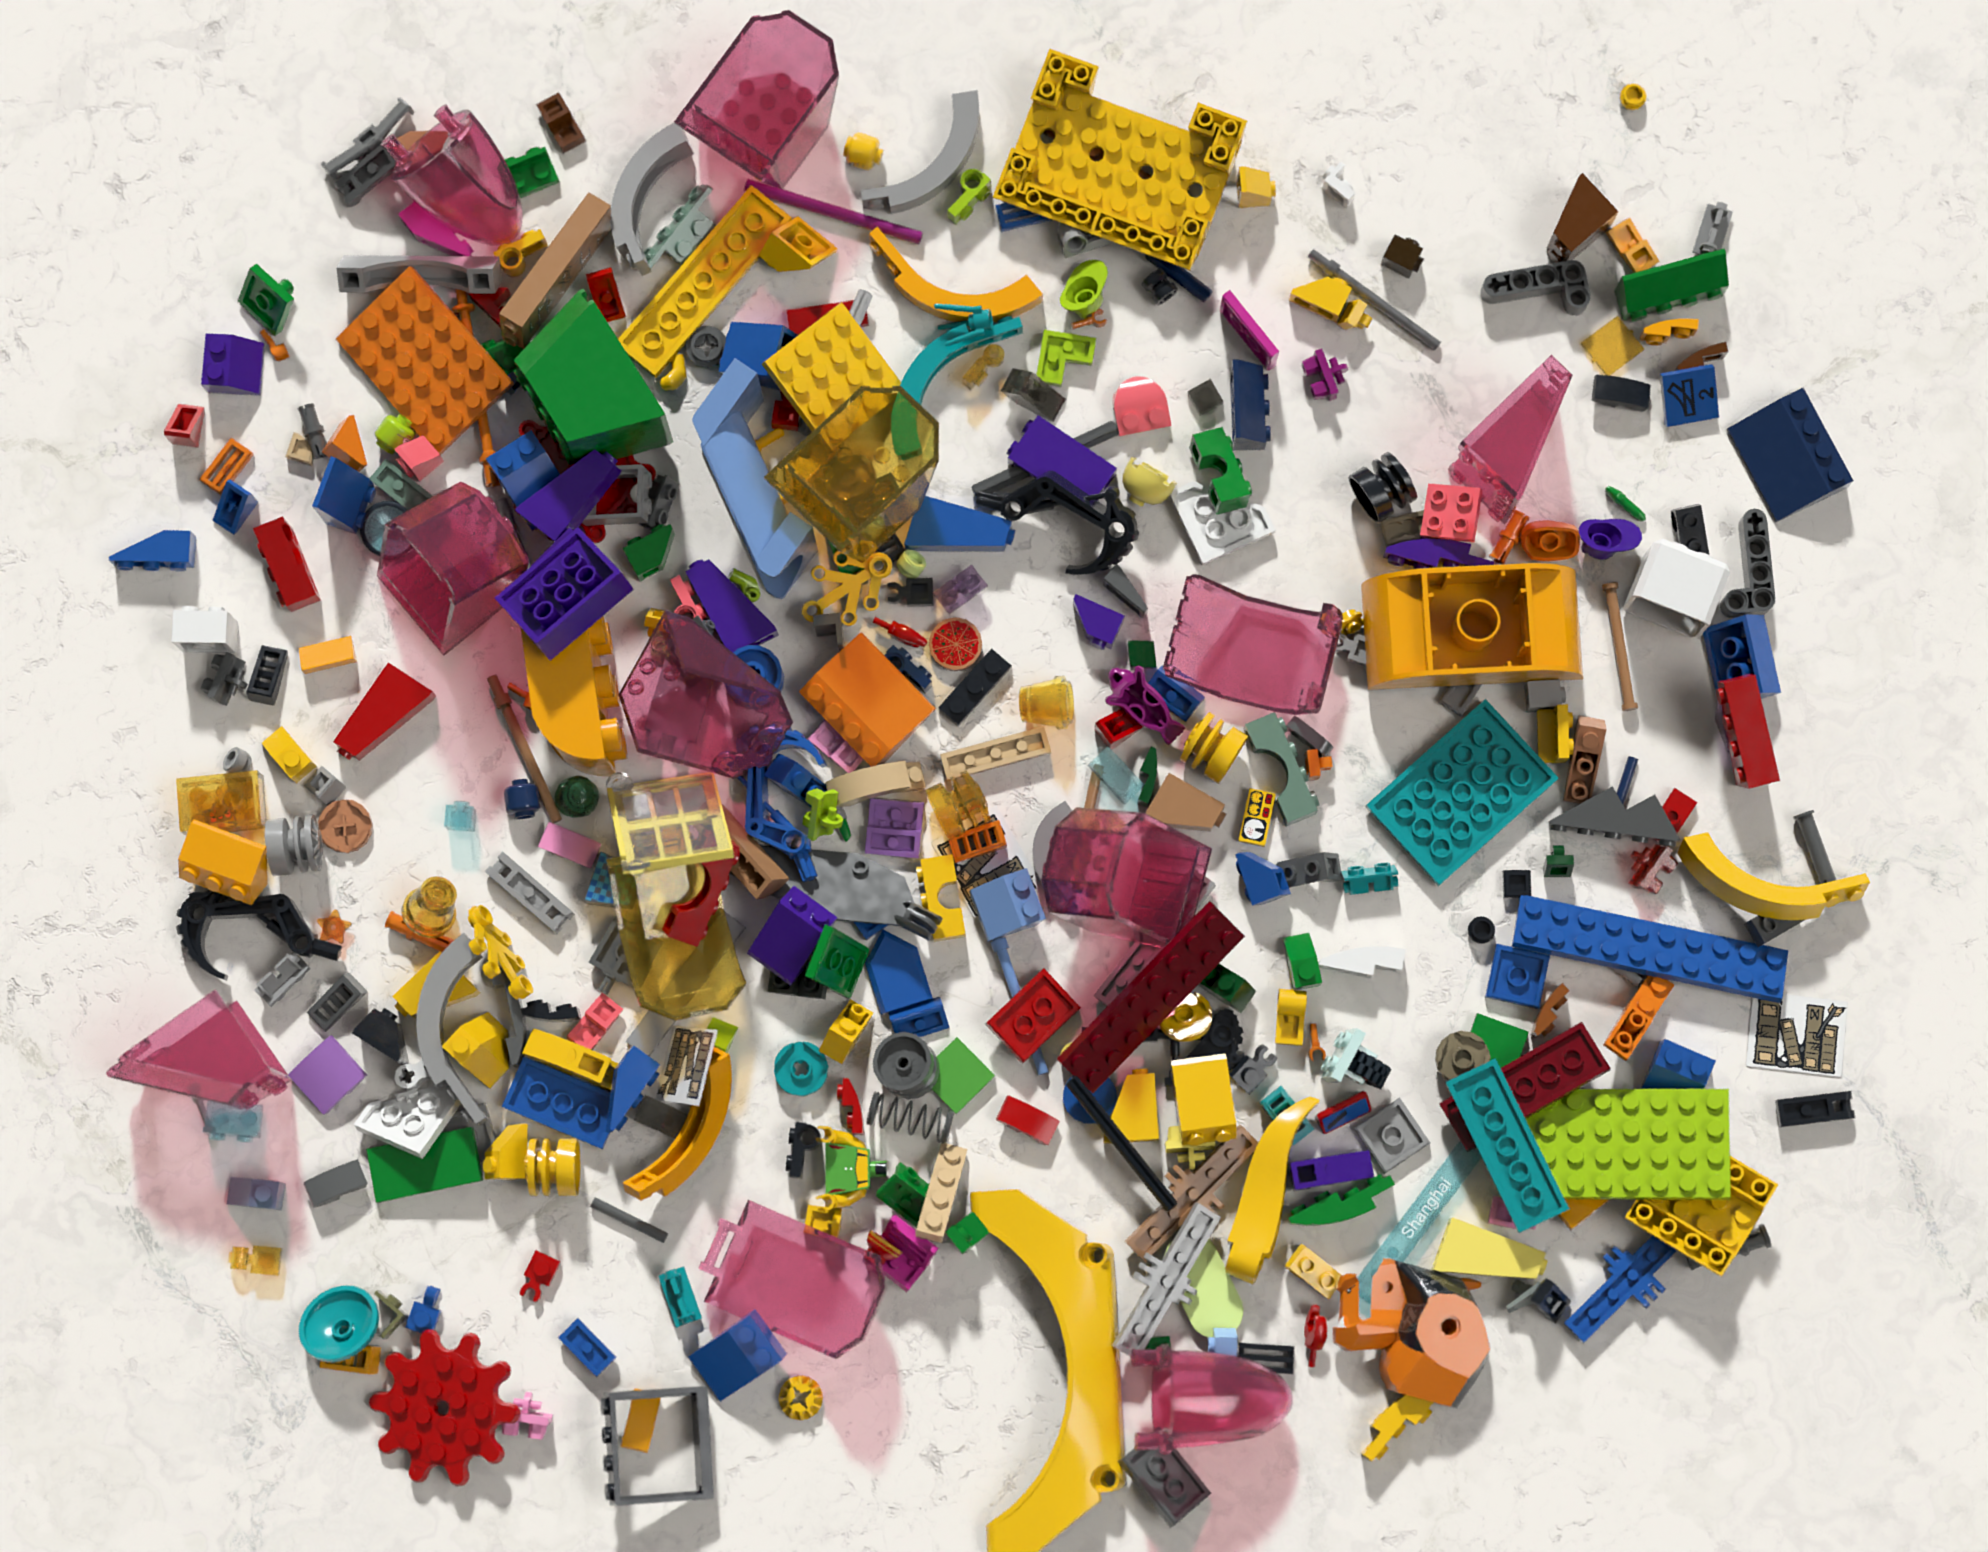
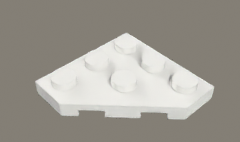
M1193 481L1173 490L1170 495L1171 501L1202 566L1272 535L1276 531L1265 507L1255 503L1251 504L1248 502L1245 508L1217 515L1208 495L1209 488Z
M433 1082L432 1087L419 1091L415 1088L396 1094V1098L382 1103L380 1100L369 1103L354 1126L357 1131L423 1159L462 1103L459 1099L454 1101L445 1089L449 1086L448 1083L439 1088Z

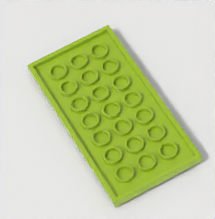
M1577 1089L1525 1119L1564 1199L1731 1200L1729 1089Z

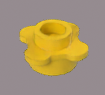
M1351 609L1341 614L1338 618V627L1342 629L1341 633L1348 635L1359 631L1364 625L1363 619H1361L1362 613Z

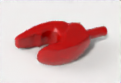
M877 617L873 619L872 623L887 629L888 635L902 644L915 648L919 646L925 647L927 644V640L904 624H899L896 621L889 624Z
M1318 1305L1311 1306L1304 1326L1305 1347L1310 1349L1308 1367H1315L1317 1350H1322L1327 1340L1326 1318L1319 1316L1320 1309Z

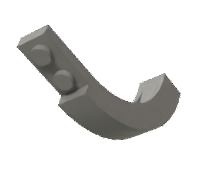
M463 933L442 952L427 975L418 1002L416 1017L417 1039L423 1063L435 1086L440 1088L448 1083L449 1086L445 1089L454 1101L460 1100L464 1106L461 1110L464 1117L470 1124L474 1121L480 1126L489 1119L457 1075L449 1060L447 1051L442 1047L445 1043L443 1035L444 1015L450 995L468 969L483 958L481 954L475 955L469 947L471 940L468 935Z

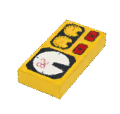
M1249 788L1238 842L1265 847L1276 796L1275 793Z

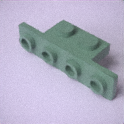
M710 185L696 186L688 195L690 199L684 207L681 206L674 212L672 216L674 220L670 225L662 228L657 234L656 238L658 240L652 248L648 247L644 251L650 269L664 252L682 266L716 225L698 210L713 190Z

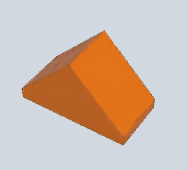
M349 415L338 425L322 453L329 458L331 456L360 472L367 466V461L355 416Z

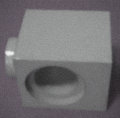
M1560 679L1527 681L1524 686L1526 713L1537 712L1539 709H1554L1557 704L1566 702L1565 687H1560Z

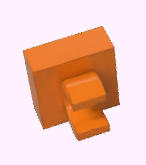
M1318 749L1307 750L1304 754L1309 781L1318 780L1321 776L1320 771L1331 770L1333 767L1332 757L1319 758Z

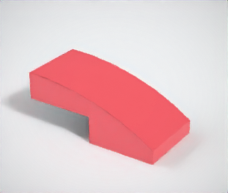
M602 992L587 1009L584 1017L567 1035V1039L593 1050L620 1016L623 1008Z

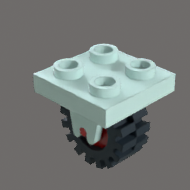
M1355 1028L1338 1034L1333 1044L1336 1049L1332 1057L1327 1056L1321 1066V1070L1324 1072L1320 1078L1329 1083L1341 1082L1342 1078L1346 1077L1360 1085H1363L1365 1082L1370 1086L1382 1089L1391 1072V1068L1382 1063V1061L1377 1060V1054L1360 1045L1366 1033Z

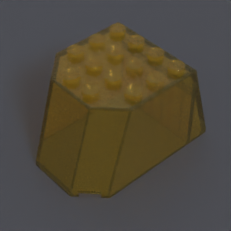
M861 386L765 475L764 479L842 554L863 563L920 510L939 462V422L901 386H892V388Z

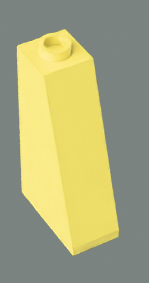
M1451 1217L1447 1223L1431 1270L1442 1273L1537 1279L1538 1274L1541 1276L1544 1274L1548 1260L1544 1259L1546 1252Z

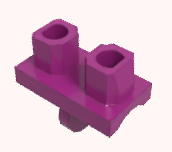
M1322 348L1315 350L1312 357L1302 361L1301 367L1306 377L1319 373L1321 381L1310 385L1314 400L1328 397L1329 401L1337 399L1336 394L1339 393L1333 377L1336 378L1338 385L1345 382L1343 373L1349 369L1347 364L1339 365L1336 357L1329 359L1330 368Z

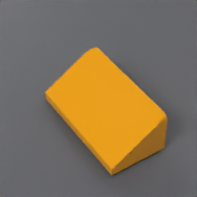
M352 636L299 648L301 670L304 674L357 662Z

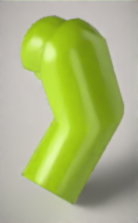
M733 568L729 573L728 579L739 585L742 593L751 602L758 601L761 593L756 579Z

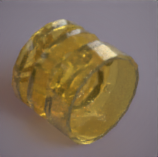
M967 770L960 772L964 783L961 786L954 776L950 777L953 790L949 792L941 782L925 790L929 803L949 841L965 834L963 821L966 819L974 828L979 827L975 817L976 814L980 815L984 823L991 821L987 801L978 783L969 775Z

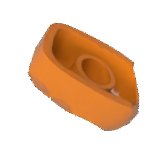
M1552 520L1533 521L1523 527L1520 535L1521 545L1532 560H1565L1573 558L1579 552V531L1572 524Z

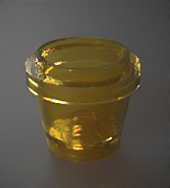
M1062 675L1055 676L1051 680L1021 686L1019 691V711L1022 722L1055 726L1058 730L1067 729L1068 725L1072 724L1074 718V695L1071 682L1067 681L1066 677Z
M435 876L426 879L419 888L411 891L406 896L402 904L401 914L406 926L417 935L427 938H437L448 933L456 920V888L449 880L443 877Z

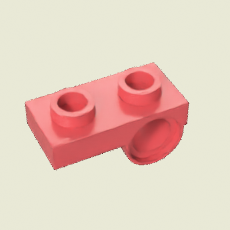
M680 575L670 580L682 603L674 612V621L678 629L680 630L686 625L680 623V617L685 613H691L694 617L699 615L702 620L707 618L701 604L695 605L691 598L695 593L689 581L683 582Z

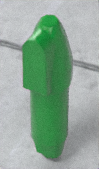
M1609 485L1605 488V493L1617 505H1620L1637 520H1646V515L1620 490Z

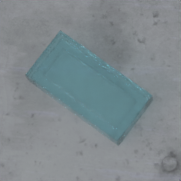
M1108 746L1087 765L1123 804H1126L1144 786L1140 779Z

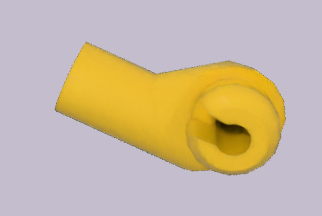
M684 354L673 355L671 359L672 370L666 377H662L660 380V386L663 390H675L685 381L687 375Z

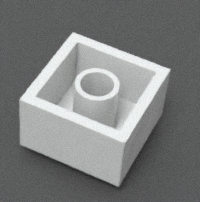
M183 606L182 610H173L171 642L182 652L236 653L238 621L228 611H225V608L209 607L208 611H198L197 607Z

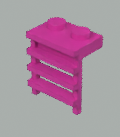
M893 1215L881 1236L898 1247L903 1253L894 1260H887L884 1265H881L867 1254L864 1260L905 1292H908L929 1266L939 1248L927 1239L916 1237L915 1229L897 1215Z

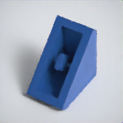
M229 479L226 481L212 521L234 535L251 514L258 501L250 492Z

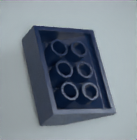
M1804 387L1776 400L1727 428L1733 443L1776 522L1847 489L1854 481Z

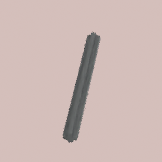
M1110 421L1073 439L1089 449L1117 436L1119 431L1116 424ZM1015 465L972 485L971 488L977 499L979 491L995 493L1030 475Z

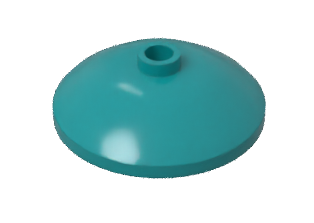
M346 1285L326 1290L313 1299L302 1314L299 1323V1338L302 1346L312 1357L325 1362L342 1361L356 1355L369 1344L376 1333L379 1323L377 1304L368 1292L359 1287Z

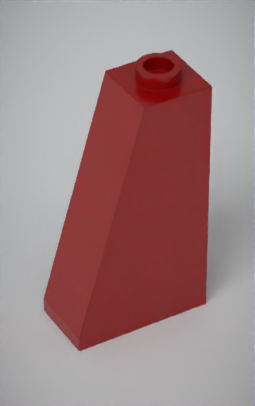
M388 662L334 739L333 743L339 747L336 752L348 760L354 757L360 761L430 704L436 695L432 690Z

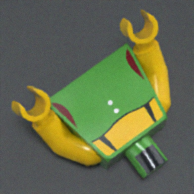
M829 1126L817 1127V1129H823L825 1132L824 1138H815V1140L825 1143L826 1194L816 1197V1199L821 1198L825 1201V1207L819 1208L818 1211L823 1212L832 1208L849 1207L865 1197L866 1191L871 1189V1177H887V1161H871L870 1149H866V1145L862 1140L848 1132L833 1130Z

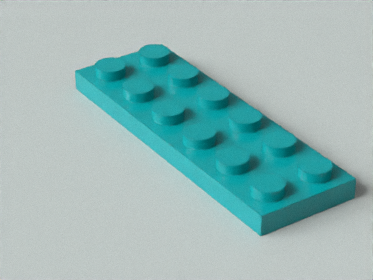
M1496 1058L1445 1082L1518 1233L1569 1210Z

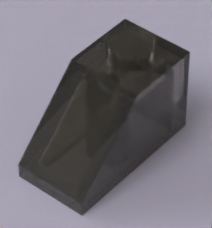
M1012 368L1001 389V392L1016 404L1054 422L1066 400L1033 372Z
M645 1095L634 1121L676 1139L688 1114Z

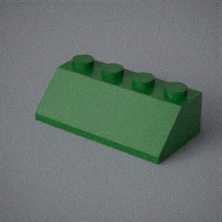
M1725 249L1622 276L1614 293L1623 321L1631 319L1632 322L1646 318L1647 314L1657 312L1658 315L1672 311V307L1682 305L1683 308H1687L1697 304L1698 300L1707 298L1708 301H1713L1723 297V293L1729 287Z

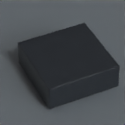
M1531 870L1502 871L1503 898H1520L1521 895L1531 896Z

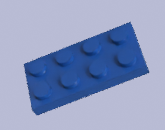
M523 1056L503 1102V1108L600 1149L604 1148L609 1134L606 1132L610 1092Z

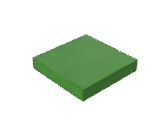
M956 1037L937 1056L940 1073L937 1083L932 1090L958 1114L995 1075Z

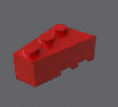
M282 516L253 528L259 542L257 546L263 559L266 558L269 565L267 568L269 577L272 582H276L279 588L276 594L281 606H286L293 612L321 601L295 532L287 520Z

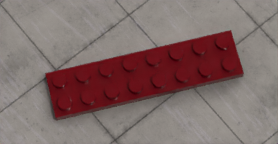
M1209 901L1063 1051L1057 1060L1073 1076H1078L1087 1089L1094 1093L1245 936Z

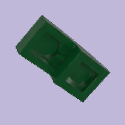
M1152 746L1139 771V775L1147 778V781L1137 803L1146 808L1154 790L1157 774L1156 748Z

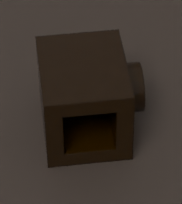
M1395 234L1382 258L1381 265L1409 278L1413 271L1418 273L1424 261V258L1420 257L1423 248L1414 239L1408 237L1404 239Z

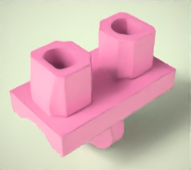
M526 1392L524 1399L514 1398L513 1401L514 1404L522 1408L519 1420L513 1424H502V1434L517 1436L520 1422L530 1423L529 1438L543 1439L547 1426L552 1423L553 1414L531 1411V1409L541 1410L542 1402L532 1401V1392Z

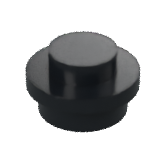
M1480 916L1474 918L1469 923L1468 935L1472 941L1484 944L1494 937L1495 926L1489 918Z

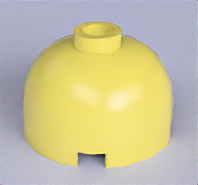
M1131 457L1124 469L1122 478L1125 490L1131 494L1129 500L1142 507L1144 503L1156 505L1167 500L1176 487L1177 482L1173 480L1171 483H1168L1167 479L1169 476L1145 462L1137 465L1135 464L1137 459Z

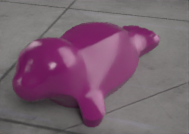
M1136 666L1134 673L1120 668L1110 670L1108 678L1113 694L1105 698L1106 704L1121 707L1129 717L1141 726L1160 732L1167 745L1173 743L1177 736L1181 735L1186 728L1183 724L1171 719L1164 699L1145 680L1144 669L1141 666Z

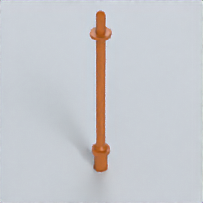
M455 289L457 305L452 307V312L459 314L460 321L473 335L470 313L476 309L475 305L468 303L465 291ZM486 411L478 419L483 453L479 457V463L483 465L485 486L496 487L501 484L489 468L486 460L487 457L495 453Z

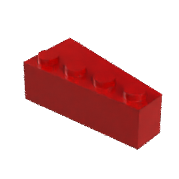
M1747 674L1719 681V689H1716V696L1719 704L1722 705V722L1727 733L1736 786L1750 789L1780 781L1756 675Z

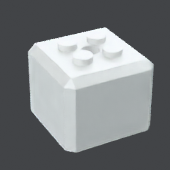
M1660 539L1653 542L1643 556L1623 610L1687 637L1698 639L1710 626L1730 571L1725 563L1713 559L1712 556L1706 553H1697L1688 549L1683 544Z

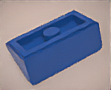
M1164 665L1155 672L1148 682L1162 696L1168 709L1185 722L1205 699L1204 695Z
M940 997L888 1013L894 1033L908 1032L922 1037L950 1028Z

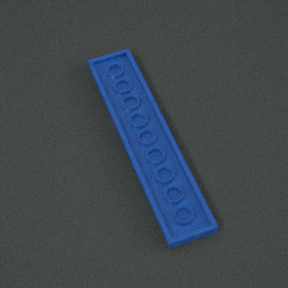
M1521 895L1519 898L1511 946L1780 1003L1783 999L1788 950L1766 945L1757 947L1756 943L1528 895Z

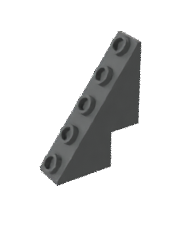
M1613 786L1548 821L1551 824L1550 830L1566 832L1567 827L1578 828V834L1594 835L1595 830L1605 832L1604 837L1621 839V834L1631 835L1632 841L1648 843V838L1659 839V845L1675 847L1676 842L1680 840L1655 794L1626 810Z

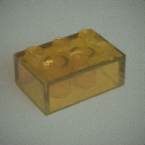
M258 770L176 778L180 832L185 836L193 820L227 832L265 829L267 817L264 776Z

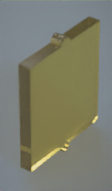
M1618 315L1581 342L1582 347L1591 356L1592 363H1596L1603 373L1609 376L1645 350L1633 335L1634 331L1629 330Z

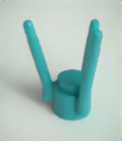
M934 305L935 309L973 313L969 314V320L938 325L937 328L939 330L953 329L966 323V326H970L971 330H975L946 341V346L985 335V331L993 330V317L990 309L983 310L982 306Z

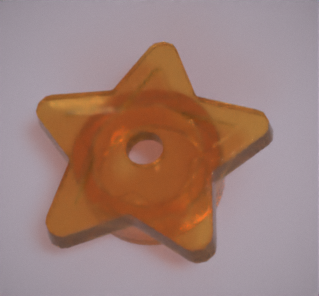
M337 909L333 910L328 918L317 919V923L323 929L320 940L334 939L340 944L344 943V933L352 926V923L342 920ZM332 925L336 926L335 930L331 929Z

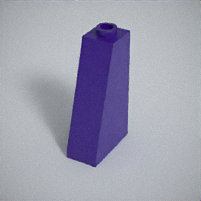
M594 449L521 503L515 511L552 540L556 541L569 527L574 531L580 526L620 475L622 470L615 465L618 460L606 451L602 455Z
M700 559L689 565V570L685 571L709 619L715 624V630L729 656L738 648L747 645H762L779 636L775 625L710 559L706 561Z

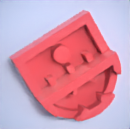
M1136 376L1128 378L1121 383L1112 400L1119 436L1172 426L1166 395L1156 382L1147 377Z

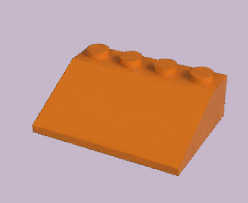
M862 632L826 663L799 691L871 767L884 764L936 709Z

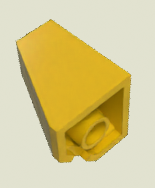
M489 1012L461 1025L442 1045L453 1058L490 1089L509 1070L508 1048L506 1044L508 1030Z

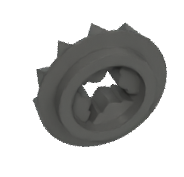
M713 326L698 327L686 341V353L689 359L697 366L709 368L719 365L726 337L722 331ZM706 337H708L710 345L715 346L713 349H710L708 357H706L703 349H699L700 346H704Z

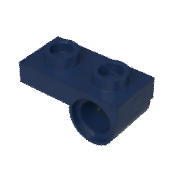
M892 645L886 651L884 656L889 661L898 660L902 664L899 671L906 675L924 693L933 686L930 680L932 675L922 665L916 667L910 661L913 657L903 647L898 649Z

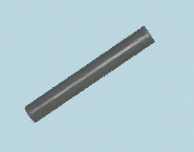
M596 1197L591 1203L590 1207L662 1243L667 1239L669 1233Z

